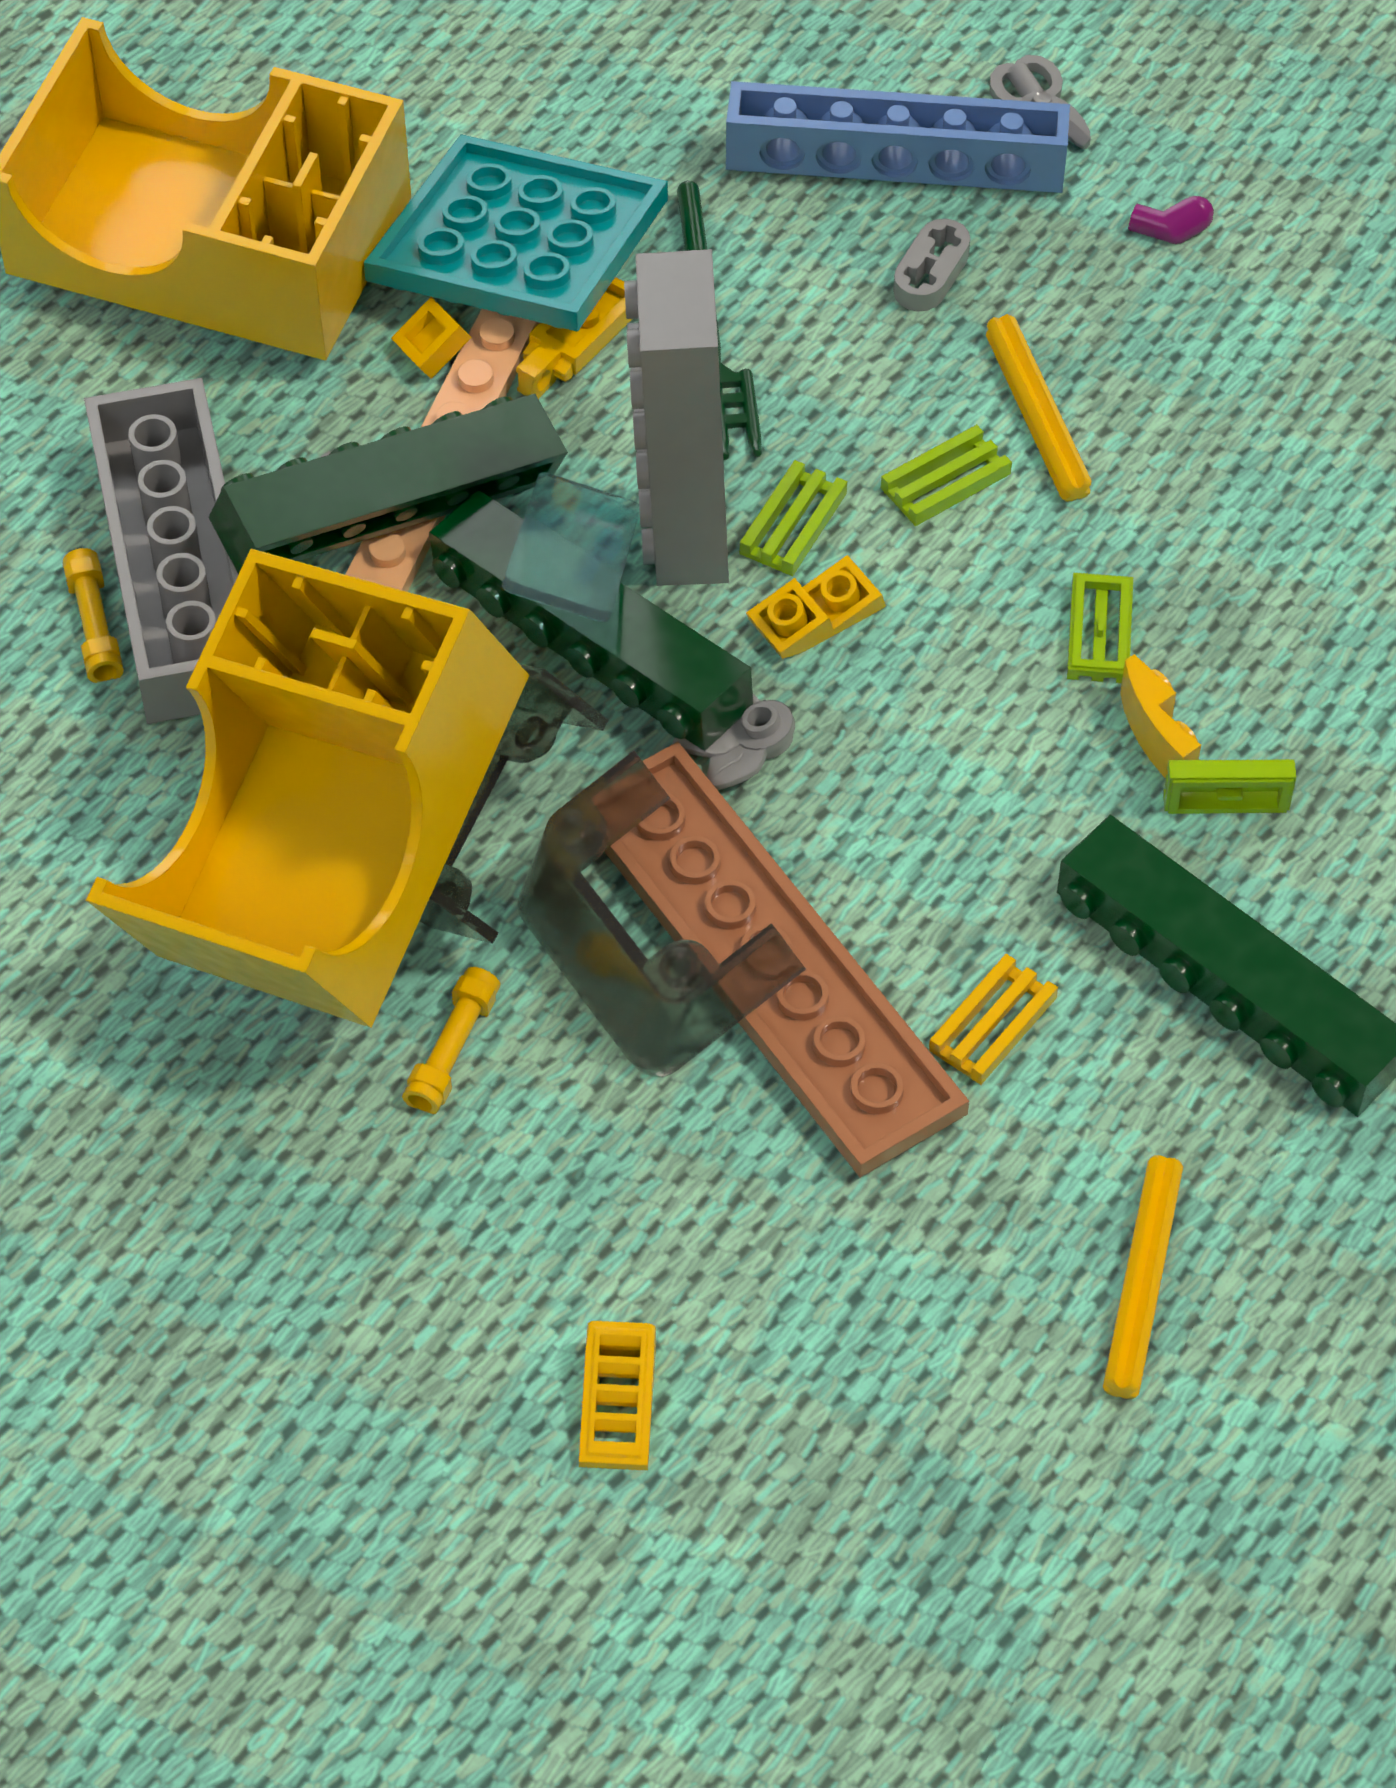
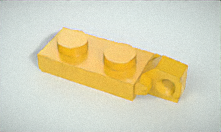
M617 277L614 278L578 332L539 323L529 333V344L523 351L524 360L516 367V372L518 373V392L525 396L536 394L539 399L556 382L557 378L564 382L572 378L573 374L576 375L632 320L626 319L624 281Z

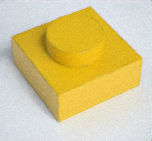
M432 297L391 337L430 379L472 338Z

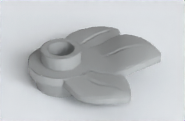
M753 694V705L748 707L742 717L705 752L685 738H674L673 744L679 742L688 754L709 757L707 778L717 790L725 789L758 774L765 759H771L784 753L793 741L795 719L789 707L784 703L776 700L760 701Z

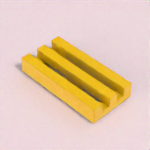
M1005 954L929 1041V1051L982 1085L1056 1000L1058 986L1050 981H1047L1044 985L1037 981L1036 972L1028 967L1021 971L1016 967V959ZM1007 980L1011 981L1010 987L955 1049L951 1048L950 1044ZM1026 992L1034 996L976 1063L968 1059Z

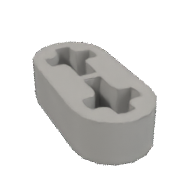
M936 219L927 223L920 230L898 264L894 274V297L901 306L913 311H928L937 307L943 301L969 257L970 235L963 224L951 219ZM945 241L954 244L947 245L939 257L934 255L935 246L940 247ZM924 273L930 275L929 284L923 283L919 288L910 286V284L916 285L919 283Z

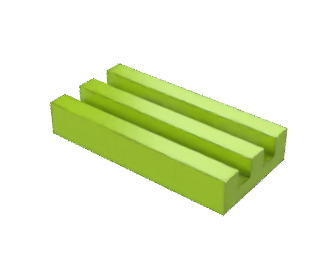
M976 424L882 475L881 489L916 527L1010 475L1012 461L1006 455L1001 457L997 455L998 446L992 440L985 442L983 440L984 431ZM985 461L987 465L915 504L911 502L929 491L947 484L960 474Z
M794 460L741 539L739 554L793 576L846 496L848 481L837 477L831 483L826 480V472L815 469L812 474L805 472V464ZM799 484L804 486L763 549L758 547ZM817 493L824 494V498L785 557L777 555Z
M1073 572L1067 679L1079 680V676H1090L1091 681L1103 682L1104 678H1116V683H1122L1125 660L1130 657L1134 577ZM1085 589H1096L1092 659H1081ZM1108 590L1120 591L1117 661L1105 660Z
M1295 759L1169 760L1167 767L1168 775H1166L1165 789L1163 790L1164 811H1168V814L1287 813V810H1290L1297 778Z

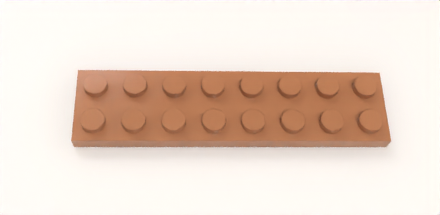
M679 742L670 745L573 798L574 814L860 1178L968 1115L969 1100Z

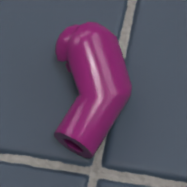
M1201 196L1187 197L1164 211L1137 203L1131 214L1128 230L1172 244H1180L1210 226L1213 220L1214 209L1211 202Z

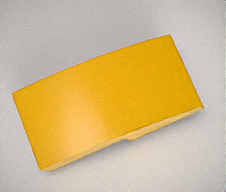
M846 555L803 587L793 578L747 611L746 615L779 656L784 659L805 652L886 607L881 592L853 560Z
M1133 654L1125 660L1120 691L1123 709L1139 745L1157 770L1166 778L1169 760H1199L1201 744L1198 742L1193 731L1185 723L1175 721L1172 718L1177 692L1173 690L1166 676L1156 669L1151 670Z

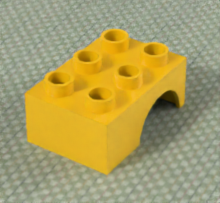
M82 17L0 153V249L5 273L326 361L367 283L365 280L364 261L411 199L404 101L273 67L269 74L270 84L267 96L255 107L236 113H211L196 110L168 99L141 81L123 63L113 49L107 37L104 23Z
M250 549L186 685L187 690L192 694L199 707L205 732L204 771L198 797L189 821L172 850L152 871L135 881L123 884H114L106 879L96 877L86 901L158 957L372 1028L528 680L529 674L470 609Z

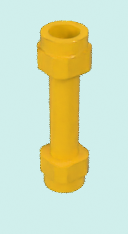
M88 548L72 550L64 556L62 563L68 591L70 594H76L86 641L81 645L87 677L93 683L120 678L124 669L118 641L115 637L110 636L99 589L105 585L98 554Z
M468 967L464 974L459 977L452 990L454 1008L425 1064H415L407 1079V1086L402 1094V1098L408 1106L434 1115L439 1111L441 1105L445 1104L452 1090L449 1074L478 1016L487 1017L496 1001L500 981L489 971L479 967Z

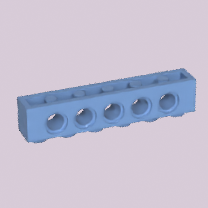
M731 81L726 120V170L1062 193L1068 147L1070 104Z

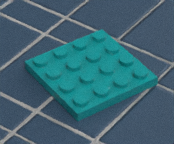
M460 134L364 261L365 280L397 290H406L443 299L451 303H460L497 312L501 315L514 316L548 324L555 328H564L578 332L668 201V181Z

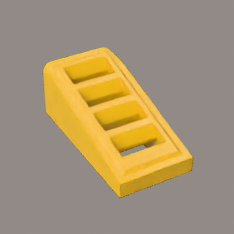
M590 1321L588 1323L579 1467L648 1470L656 1357L655 1325L650 1323ZM599 1377L639 1379V1385L599 1384ZM597 1405L637 1407V1414L597 1412ZM595 1431L636 1433L635 1443L595 1441Z

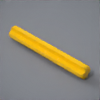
M1009 314L1000 318L993 317L987 323L986 337L1060 497L1066 502L1087 497L1090 494L1089 487L1092 480L1017 320Z
M1154 1155L1147 1163L1103 1383L1104 1391L1114 1397L1134 1399L1140 1392L1183 1172V1165L1176 1158Z

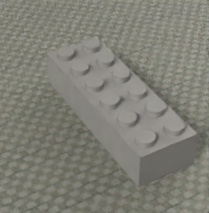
M712 249L635 254L637 280L624 281L626 319L639 318V322L627 323L628 365L631 368L630 389L632 409H634L633 429L635 450H637L636 470L639 489L641 528L653 527L641 529L643 565L655 564L657 586L729 583L719 355Z
M197 378L84 398L147 724L200 715L199 707L192 694L187 690L186 685L238 577L234 565L208 518L225 481L203 379Z

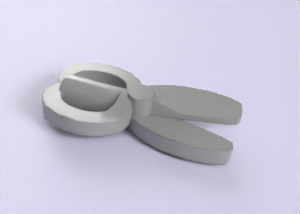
M1025 55L1018 59L1015 64L1006 63L998 65L990 75V94L993 99L1068 104L1060 99L1063 79L1059 69L1053 62L1042 56ZM1031 72L1041 74L1048 81L1050 88L1044 91ZM1009 79L1021 97H1014L1006 91L1002 81ZM1070 105L1068 139L1079 148L1087 149L1091 141L1090 130L1083 117Z

